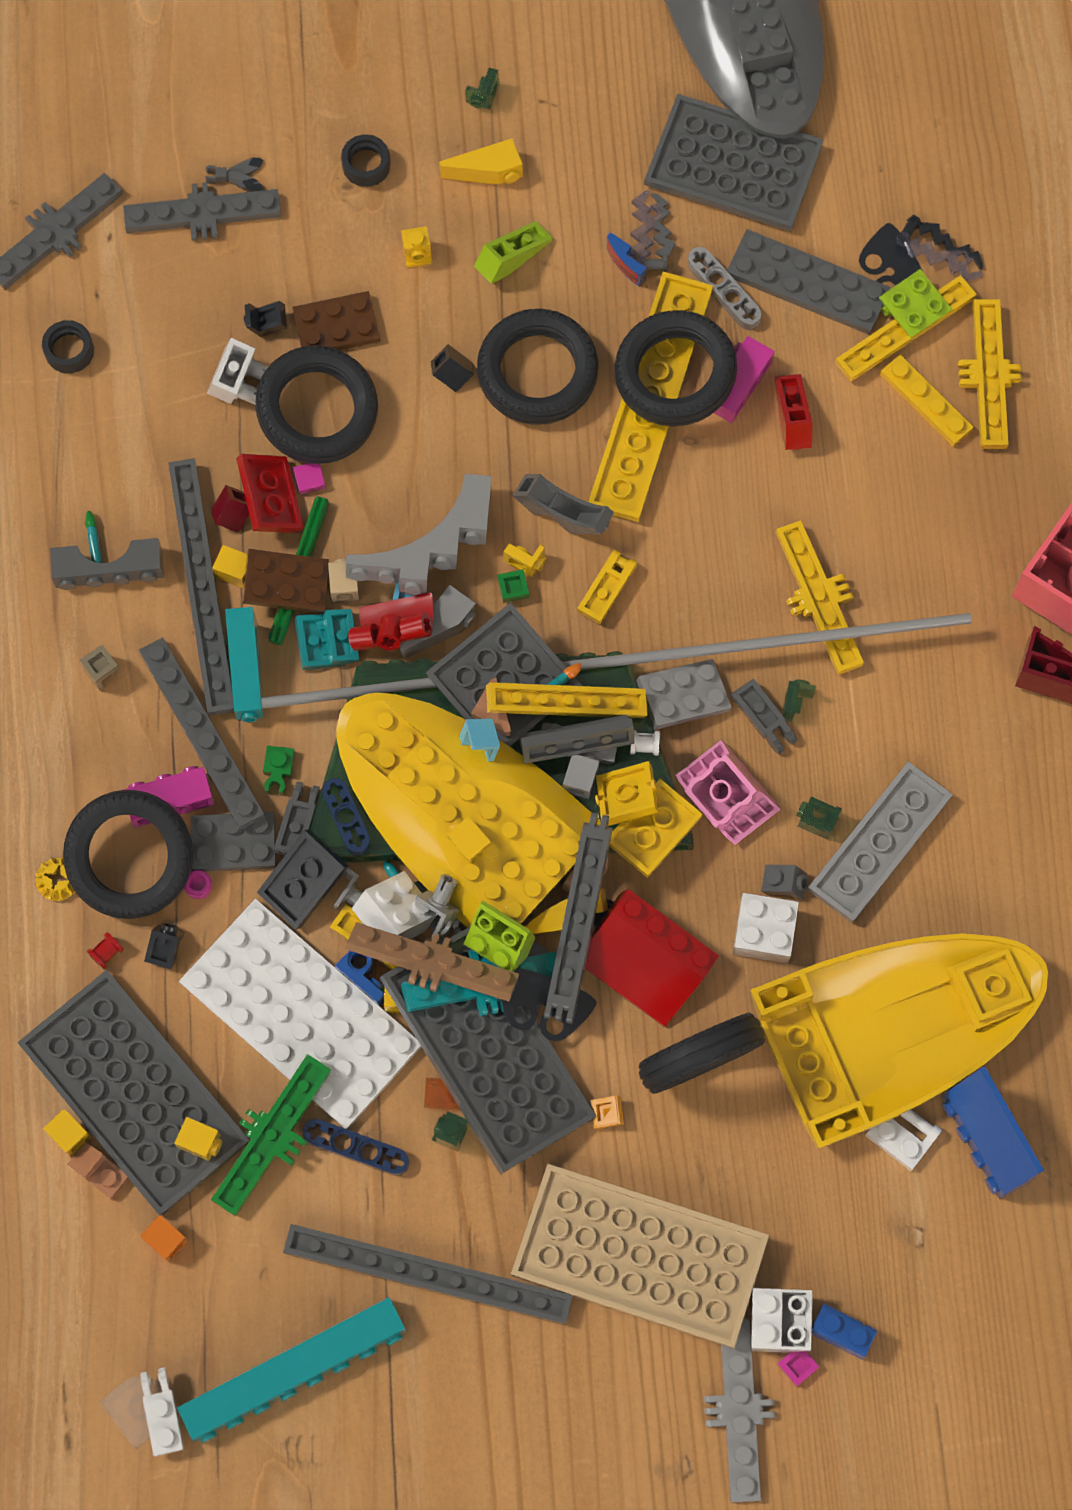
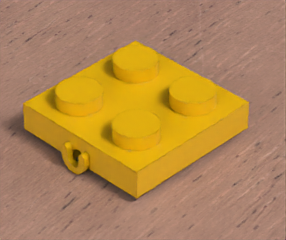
M649 761L596 776L598 795H595V800L598 807L600 806L601 819L603 814L609 815L608 826L658 813L655 792L657 791L656 781L654 780L653 769Z

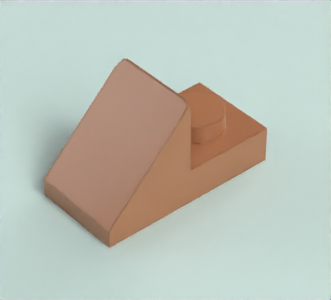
M87 1142L82 1145L67 1164L111 1200L129 1180L119 1167Z

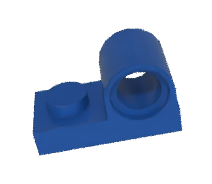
M349 951L335 965L336 969L373 1000L374 1003L381 1006L384 1002V987L374 978L370 981L367 979L374 968L372 958ZM356 958H365L367 960L365 967L356 969L352 966Z

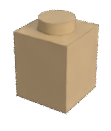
M337 559L333 563H328L332 603L359 601L358 581L346 578V559Z

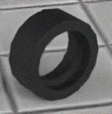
M362 134L355 136L347 141L342 149L341 163L343 172L353 184L363 187L374 186L382 182L390 172L391 161L388 147L382 139L374 135ZM372 150L380 155L381 163L374 170L367 172L359 171L352 167L351 158L358 151Z
M63 320L54 323L46 330L42 338V349L47 363L54 370L61 373L72 374L83 370L89 365L94 356V345L89 331L76 321ZM66 335L80 337L84 345L81 353L70 359H61L54 354L53 345L59 338Z

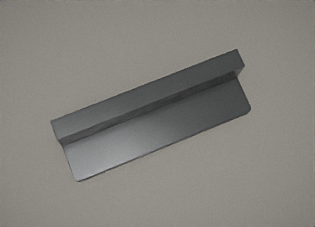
M628 715L519 735L525 764L635 744L634 726L632 718H628Z

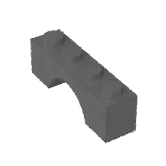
M158 538L131 540L124 555L109 563L90 561L83 556L78 546L50 548L52 580L56 588L71 590L76 588V586L82 585L100 587L103 583L125 585L135 580L154 582L157 578H164L162 547Z

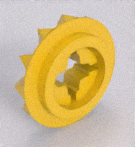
M51 857L50 860L41 863L40 868L35 873V885L39 893L51 901H62L75 893L69 880L58 881L54 888L52 879L48 877L56 875L60 869V875L68 880L63 857Z

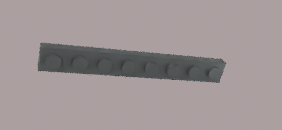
M161 638L139 649L142 659L240 831L264 819L265 815L165 640Z

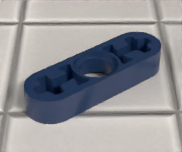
M339 778L327 780L323 785V796L345 847L353 855H362L370 847V838L348 787ZM336 786L337 789H343L340 791L343 803L339 805L334 795H328L331 793V787ZM351 810L354 813V819L350 823L340 822L338 816L341 811ZM355 828L359 839L365 838L361 841V847H357L356 844L350 845L353 842L350 830Z

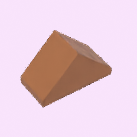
M497 678L490 680L491 683H498ZM485 688L471 713V718L493 719L496 732L505 737L511 736L506 713H487Z

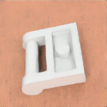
M909 1110L901 1114V1116L927 1135L923 1142L893 1119L870 1128L865 1136L908 1170L912 1171L941 1133L942 1129L937 1125L932 1126L913 1110Z

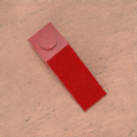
M801 374L775 376L780 426L785 450L812 448L813 422Z

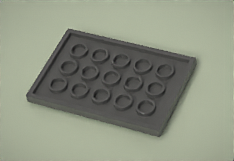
M677 94L644 179V185L791 232L824 139L798 132L789 138L780 139L765 136L745 125L729 109Z

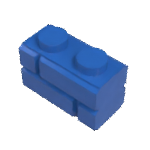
M826 1304L820 1307L811 1326V1335L860 1360L865 1358L877 1333V1330L867 1325L862 1326V1322Z

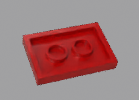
M240 454L236 460L253 531L300 533L304 529L287 456Z

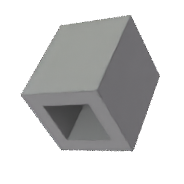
M587 753L572 755L563 782V788L571 795L589 800L599 769V761Z

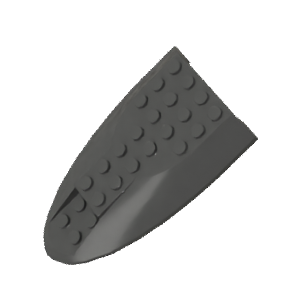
M664 0L686 51L702 78L719 101L741 122L762 135L779 139L794 136L807 125L816 108L823 80L824 41L818 0Z

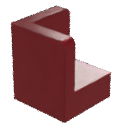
M225 485L211 509L216 525L235 532L241 530L249 517L243 491Z

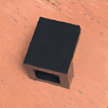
M449 344L431 361L432 375L454 392H457L474 375L472 362Z

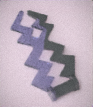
M646 190L631 202V204L639 209L633 212L632 216L643 223V225L630 233V236L639 242L631 248V255L639 263L647 267L646 270L663 269V272H667V260L676 245V242L667 238L671 231L660 223L670 215V211L665 209L668 206V202L653 192L652 198L657 203L652 204L650 207L643 203L649 196V191ZM651 209L657 212L653 217L648 215ZM652 229L659 232L653 237V240L645 235ZM654 241L663 246L655 252V255L663 259H645L651 255V252L646 249L652 246Z

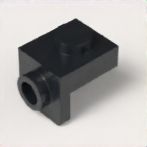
M277 301L259 308L250 303L246 304L244 323L247 329L260 337L286 329L285 304Z

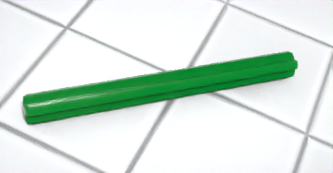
M320 496L315 497L296 555L312 557L329 506L328 499ZM277 609L268 636L270 643L275 645L283 644L294 610Z

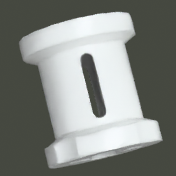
M634 730L635 744H631L630 754L635 755L636 752L653 753L654 756H658L660 731H655L652 734L637 733Z

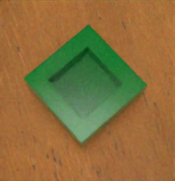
M524 569L497 575L503 603L529 598Z

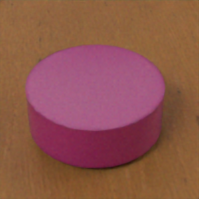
M193 870L184 889L190 897L202 899L210 894L213 886L212 880L205 871Z

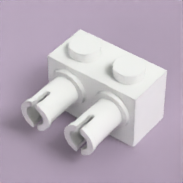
M230 338L206 394L229 404L234 399L240 398L255 405L257 388L244 383L245 380L243 378L246 375H250L261 380L269 366L253 360L255 348Z

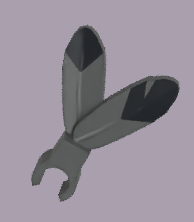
M250 158L234 165L228 170L224 167L208 165L206 166V172H212L215 175L212 177L207 175L205 177L206 182L214 184L216 182H227L228 180L248 192L263 191L260 182L248 176L260 169L263 165V160L261 158Z

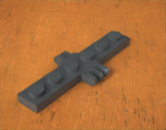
M103 173L58 211L55 212L46 202L41 205L46 214H43L39 209H35L33 214L38 219L37 221L30 215L25 218L34 230L0 257V286L6 290L54 250L58 254L63 251L68 257L73 254L68 245H71L75 250H79L81 245L76 240L78 238L76 232L122 196V189L106 173Z
M208 182L202 183L203 192H198V185L194 183L192 184L193 193H188V199L123 205L126 233L190 227L192 241L198 240L197 231H201L202 240L208 239L207 230H211V235L215 239L218 238L217 224L281 217L279 191L274 189L214 196V191H209Z

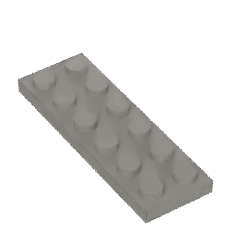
M907 762L810 884L808 891L849 922L853 923L953 794L910 762Z

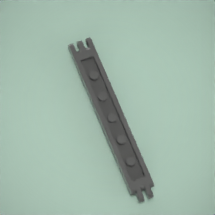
M594 812L591 814L590 822H584L544 1014V1018L551 1019L553 1008L557 1009L555 1020L561 1022L564 1011H568L566 1023L573 1024L613 831V828L608 827L609 815L603 814L601 824L597 825L598 813Z

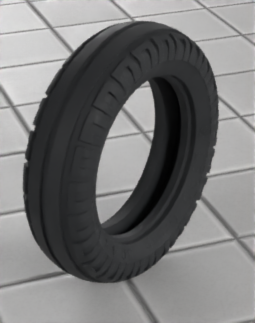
M526 309L502 319L489 331L483 340L477 359L478 380L488 401L506 417L531 425L555 423L574 414L589 399L598 378V356L592 339L575 320L554 310ZM530 336H545L557 340L569 350L574 359L575 371L572 379L565 388L548 397L534 398L516 392L506 383L500 369L504 354L514 343Z
M685 310L660 312L639 322L623 339L615 359L614 373L616 385L621 397L629 408L645 420L665 426L694 424L716 412L729 397L737 375L736 353L727 334L711 319ZM671 338H685L697 342L710 354L713 360V370L709 380L700 390L687 397L669 399L655 395L643 385L638 375L643 356L651 347L661 341Z
M312 345L299 347L284 353L266 369L258 384L255 409L264 435L276 449L297 461L325 464L348 457L366 442L376 423L378 398L371 377L357 360L338 349ZM320 372L340 380L351 393L354 402V414L350 422L341 431L326 437H311L294 430L284 419L279 406L281 392L292 379L305 373Z
M118 790L106 793L92 800L75 816L64 841V868L76 894L94 910L115 918H142L162 910L181 893L191 873L193 845L184 820L166 801L143 791ZM135 815L142 817L154 824L165 839L168 851L165 871L158 882L145 891L132 894L114 891L105 886L92 870L89 848L93 835L105 821L115 816Z
M745 1013L721 1022L641 1061L638 1067L640 1069V1080L642 1079L644 1087L653 1094L673 1088L762 1046L765 1042L764 1028L761 1027V1022L752 1013Z

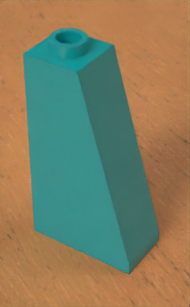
M253 607L225 609L234 713L237 720L255 722L258 718H264V709H262L261 703L263 691L258 623Z

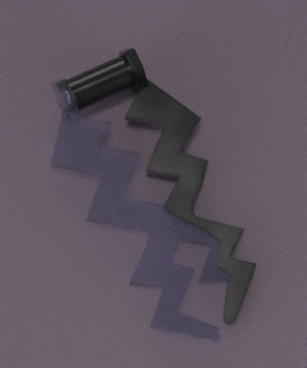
M913 214L907 219L906 225L897 236V244L906 247L911 258L925 253L929 266L941 261H947L951 275L960 271L965 281L981 277L983 274L982 271L968 273L966 264L968 265L974 260L978 269H983L979 251L971 253L970 244L955 248L949 233L940 235V225L938 223L921 222L920 218ZM918 228L920 236L931 232L934 246L944 243L945 250L935 253L932 241L920 245L919 238L911 241V235ZM964 255L965 261L958 262L957 257Z

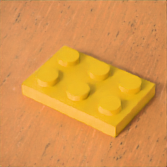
M661 779L655 784L657 788L655 792L658 813L621 822L612 832L610 847L647 878L703 816L699 810Z

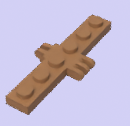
M356 922L347 941L346 950L412 970L408 980L409 984L414 985L417 977H420L419 987L425 988L428 980L432 981L430 990L434 992L437 991L440 981L443 980L510 1001L518 982V973L452 953L453 948L449 947L451 938L445 937L441 945L438 944L440 940V935L434 934L432 941L425 940L424 943Z

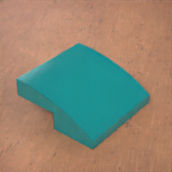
M352 609L325 610L323 614L297 615L295 617L302 670L334 667L359 661L358 651L356 652L351 648L348 637L350 628L354 627Z

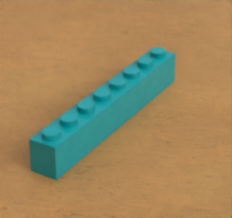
M390 1297L177 1407L178 1412L192 1441L200 1440L202 1444L218 1436L217 1430L227 1426L228 1430L237 1427L245 1422L244 1416L252 1412L257 1416L271 1408L269 1403L279 1398L283 1402L298 1394L296 1389L307 1384L308 1388L319 1384L324 1380L323 1375L332 1370L335 1374L344 1371L351 1366L349 1361L357 1357L364 1360L377 1353L376 1347L384 1343L387 1346H391L403 1339L402 1334L407 1331Z

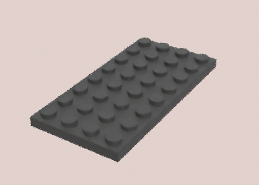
M470 927L451 937L449 947L453 948L452 953L469 958V950L472 949L464 945ZM398 966L381 976V982L500 1175L596 1117L553 1046L541 1033L537 1021L529 1029H516L507 1021L505 1013L500 1009L499 1002H497L498 1013L491 1014L488 1004H486L488 1014L480 1016L475 999L408 1012L401 984L409 980L412 970ZM520 1005L515 1008L514 1019L518 1023L523 1024L529 1021L531 1013L528 1007Z
M108 970L104 971L17 1042L149 1204L161 1216L230 1160L250 1141ZM186 1117L220 1132V1139L223 1140L221 1148L216 1156H211L210 1161L181 1150L174 1144Z

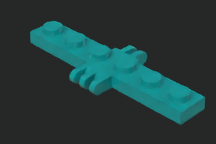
M469 950V958L499 967L481 955V959H479L477 952ZM557 951L527 957L517 968L552 977ZM417 979L414 985L409 984L408 981L401 984L408 1012L472 999L476 1000L480 1016L488 1014L486 1004H488L491 1014L498 1013L497 1002H499L501 1011L504 1012L501 999L443 980L440 981L436 992L430 990L432 981L429 980L425 988L419 987L421 979Z

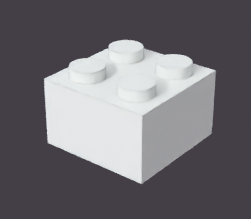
M405 871L366 889L352 907V910L364 925L408 939H412L425 932L438 915L416 900V896L421 894V891Z
M743 893L740 901L732 955L788 964L791 957L799 902Z

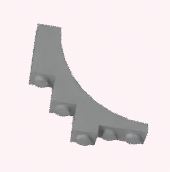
M465 474L461 492L448 515L427 535L411 544L381 553L347 554L346 578L356 581H380L386 584L392 582L399 583V592L409 595L427 593L429 567L440 570L456 569L459 542L469 545H486L492 476Z

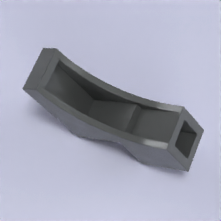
M525 474L512 495L533 515H549L570 534L601 535L608 528L609 521L614 514L608 506L592 504L563 491L541 474Z

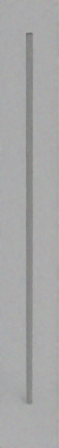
M970 613L580 659L564 661L562 663L566 667L581 663V670L965 625L971 624L972 618ZM429 678L263 697L261 698L262 709L356 698L369 693L389 694L437 687Z

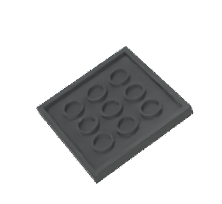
M510 602L429 669L426 675L463 719L466 720L473 719L471 718V713L491 679L497 678L498 683L547 685L563 673L567 667ZM576 678L570 679L564 684L565 686H582ZM506 713L511 736L505 737L497 732L498 739L511 747L519 740L520 734L528 733L548 715Z

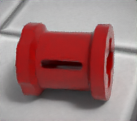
M106 932L104 939L93 949H88L86 953L104 970L107 967L106 963L117 952L121 953L124 949Z

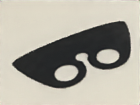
M886 223L872 236L859 256V263L865 272L872 275L883 273L887 268H892L894 270L893 275H884L876 281L879 283L888 281L896 286L919 269L922 270L907 241L899 238V230L891 223ZM871 254L878 255L882 260L881 266L877 269L869 268L865 263L867 256Z
M516 968L513 972L518 973L519 977L510 1001L501 999L509 1024L516 1029L525 1030L535 1024L538 1017V1005L542 1004L546 1007L552 977ZM580 989L573 1024L566 1023L568 1011H564L562 1019L563 1029L559 1034L553 1035L546 1028L548 1019L544 1018L543 1014L540 1019L541 1033L550 1041L558 1042L564 1040L588 1018L597 1004L596 1000ZM520 1005L528 1007L531 1013L529 1021L523 1024L518 1023L514 1019V1010ZM553 1008L552 1017L556 1016L557 1009Z

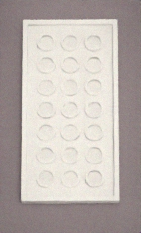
M256 899L179 980V983L288 1080L292 1078L307 1054L333 1070L313 1099V1102L347 1130L421 1049L420 1043L411 1033L374 1003L373 1000Z

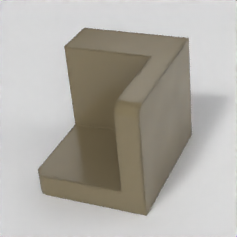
M103 645L80 659L84 671L99 691L104 688L101 681L119 669Z

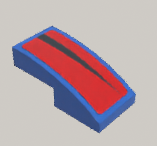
M610 232L607 235L609 255L620 271L640 287L646 280L647 267L631 258V245Z

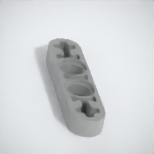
M696 247L689 252L687 262L690 271L700 282L713 285V297L740 327L746 330L756 328L761 320V310L758 305L706 248ZM695 257L698 259L704 258V265L701 262L695 263ZM712 274H719L722 276L723 281L720 284H713L709 281V277ZM734 292L739 295L740 300L736 303H730L726 300L725 296L728 293ZM745 312L748 315H751L753 313V320L751 318L744 319Z

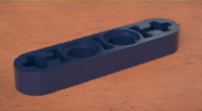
M320 1119L309 1120L303 1127V1137L313 1147L393 1176L403 1175L409 1168L408 1155L397 1147ZM316 1126H320L321 1132L329 1135L330 1129L334 1130L330 1136L329 1146L324 1145L327 1141L326 1138L317 1136L315 1140H312V1135L308 1132L309 1129H315ZM339 1135H347L351 1139V1144L346 1150H339L335 1147V1139ZM370 1144L377 1148L378 1153L373 1160H366L362 1157L361 1151L364 1146ZM383 1149L388 1150L385 1155L389 1158L395 1159L397 1155H400L404 1165L397 1166L396 1170L392 1169V1164L386 1160H383L382 1166L379 1165Z

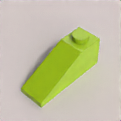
M534 221L484 244L474 267L492 284L513 273L553 240V237L537 221Z

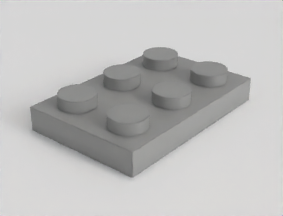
M713 659L642 675L636 680L639 689H646L647 711L654 730L729 712L732 708Z

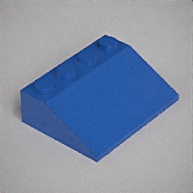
M985 1066L945 1093L942 1097L944 1100L942 1102L943 1109L949 1118L953 1117L958 1125L956 1128L958 1136L963 1143L967 1142L973 1151L970 1154L976 1167L978 1169L982 1168L986 1174L985 1183L993 1195L997 1194L1000 1199L1029 1184L1044 1171Z

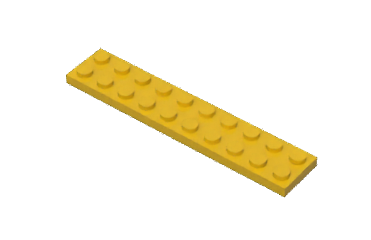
M663 272L649 316L673 310L691 311L705 316L713 285ZM671 338L651 347L643 356L639 366L638 375L643 385L655 395L677 399L696 342L685 338ZM622 398L588 502L608 506L614 512V516L639 523L669 426L658 425L645 420L631 410Z

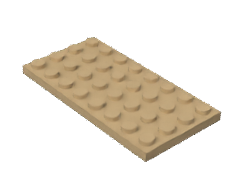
M547 1164L511 1276L735 1349L769 1235Z

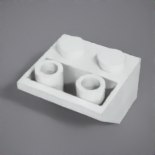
M753 1288L752 1351H811L812 1290Z

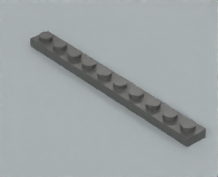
M195 458L169 462L207 712L209 716L234 712L232 684L215 578L212 570L213 565Z
M293 1224L290 1225L283 1253L563 1325H566L573 1297L570 1294Z

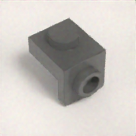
M765 865L761 890L766 895H792L796 899H804V893L808 888V878L805 871L796 865Z

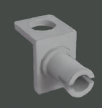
M349 868L343 873V876L351 881L334 904L333 908L335 910L341 902L344 903L345 901L354 906L363 894V892L355 888L356 884H354L359 875Z
M446 874L440 876L434 893L429 890L416 896L418 902L441 916L434 931V934L440 935V940L449 935L460 909L449 903L458 881L453 879L450 882L452 877Z

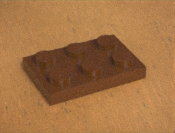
M369 291L292 307L301 347L320 345L344 350L380 342Z
M248 549L242 604L323 614L326 602L329 559Z

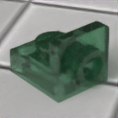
M488 68L486 77H481L478 88L466 86V103L475 108L491 109L499 86V70Z
M800 679L794 680V682L789 681L782 712L786 721L792 722L795 713L800 714L803 698H813L816 689L815 685H810V682Z

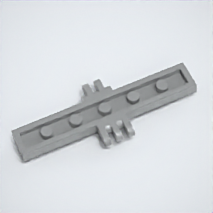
M743 1319L735 1349L721 1345L724 1395L704 1396V1403H716V1408L704 1409L705 1415H717V1420H706L705 1427L726 1426L730 1502L761 1501L756 1425H763L764 1419L776 1418L774 1411L764 1412L763 1410L764 1406H775V1400H763L762 1394H754L749 1319Z

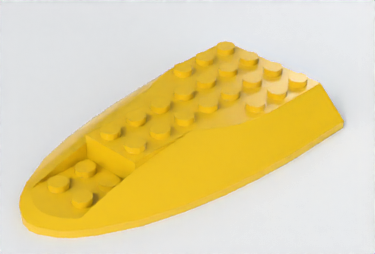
M369 693L347 702L340 712L337 723V743L340 757L353 791L372 823L391 849L428 891L430 890L434 893L442 874L450 875L452 877L450 882L453 879L458 881L449 903L460 909L456 918L467 928L471 927L482 901H485L521 924L575 865L584 822H590L592 813L532 762L525 764L523 755L499 740L500 748L494 761H487L485 750H473L471 745H461L459 735L466 720L431 703L387 693ZM469 816L491 841V845L471 863L467 861L447 837V834L450 832L448 827L459 817L464 820ZM598 819L597 825H600L601 821Z
M961 933L907 939L851 952L750 990L757 1017L761 1022V1027L764 1028L765 1038L802 1124L816 1147L821 1149L889 1121L925 1103L984 1066L1009 1045L1034 1016L1047 990L1048 970L1045 961L1039 954L1018 941L997 936Z

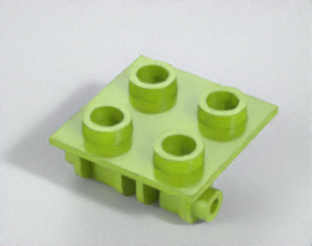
M921 269L879 297L884 304V307H882L884 315L893 316L910 339L952 311V308Z

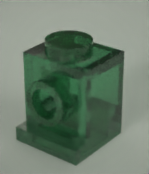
M810 797L808 803L802 801L796 816L801 818L798 827L829 840L842 808L834 807L814 797ZM813 812L821 813L823 817L817 818L813 815Z
M447 1111L446 1115L443 1114L442 1117H439L433 1131L432 1141L458 1152L469 1128L468 1121Z

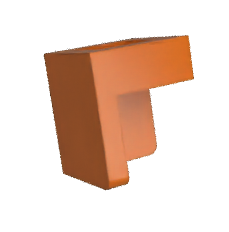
M161 1215L157 1216L140 1235L168 1263L188 1242Z

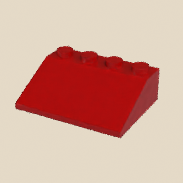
M627 889L620 892L591 934L585 970L665 1027L702 982L719 955L638 895Z

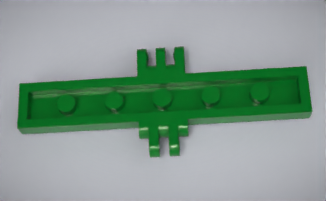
M307 1054L268 1114L262 1110L259 1114L250 1109L247 1110L245 1114L254 1119L253 1123L250 1124L242 1118L239 1124L248 1129L245 1135L251 1138V1140L211 1198L214 1203L232 1215L237 1216L276 1156L293 1166L295 1160L286 1154L289 1150L297 1156L302 1152L293 1143L295 1140L302 1146H306L308 1143L306 1139L293 1130L333 1070Z

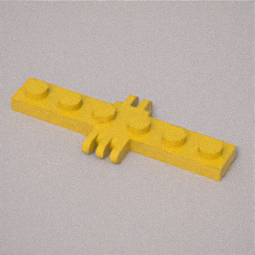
M974 299L972 308L975 359L958 361V368L961 369L958 371L959 378H969L959 380V387L977 388L980 449H1007L1008 429L1005 388L1011 387L1012 383L1022 382L1021 374H1011L1022 372V366L1020 364H1011L1010 360L1003 359L1000 299Z
M801 520L776 529L775 534L800 588L794 592V597L786 600L789 607L799 604V606L790 610L792 616L802 613L804 617L812 616L818 631L848 628L839 605L852 601L854 596L853 593L841 595L850 590L848 583L837 586V584L846 580L845 575L839 574L828 579L826 578ZM853 638L823 641L837 675L863 666L864 661Z

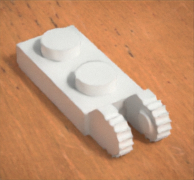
M165 1367L158 1369V1378L163 1392L152 1394L151 1379L148 1372L140 1373L144 1393L143 1403L154 1457L184 1450L174 1394L170 1390Z

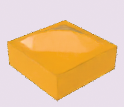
M614 1095L591 1100V1108L596 1115L593 1119L594 1129L624 1125L621 1096Z

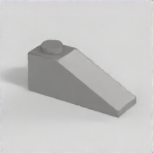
M449 585L434 604L432 635L426 638L403 642L400 646L401 656L406 659L459 634L465 627L469 628L477 618L476 603Z

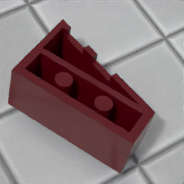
M1034 625L1025 647L1015 687L1072 704V653L1062 647L1063 643L1055 640L1054 642L1040 633L1041 629Z

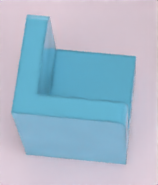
M466 719L459 735L461 745H471L473 750H485L487 761H494L500 748V743L493 719Z

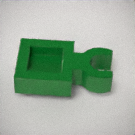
M267 745L263 773L264 775H270V777L264 784L266 794H270L272 785L278 784L280 786L279 793L284 796L286 785L283 777L291 778L294 748Z

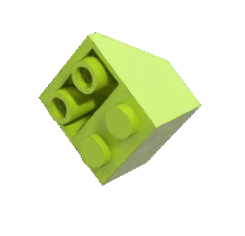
M482 901L475 914L464 945L500 968L513 972L527 958L536 937L531 930L485 901Z

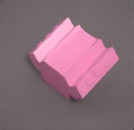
M722 740L676 774L678 781L685 788L686 794L713 826L718 828L734 845L781 810L777 802L767 793L766 789L747 770L744 763L735 756L732 749Z

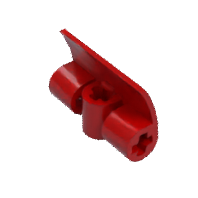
M432 593L360 607V626L350 628L348 637L351 648L356 652L377 647L389 651L396 650L400 647L401 642L430 637L434 625V598Z

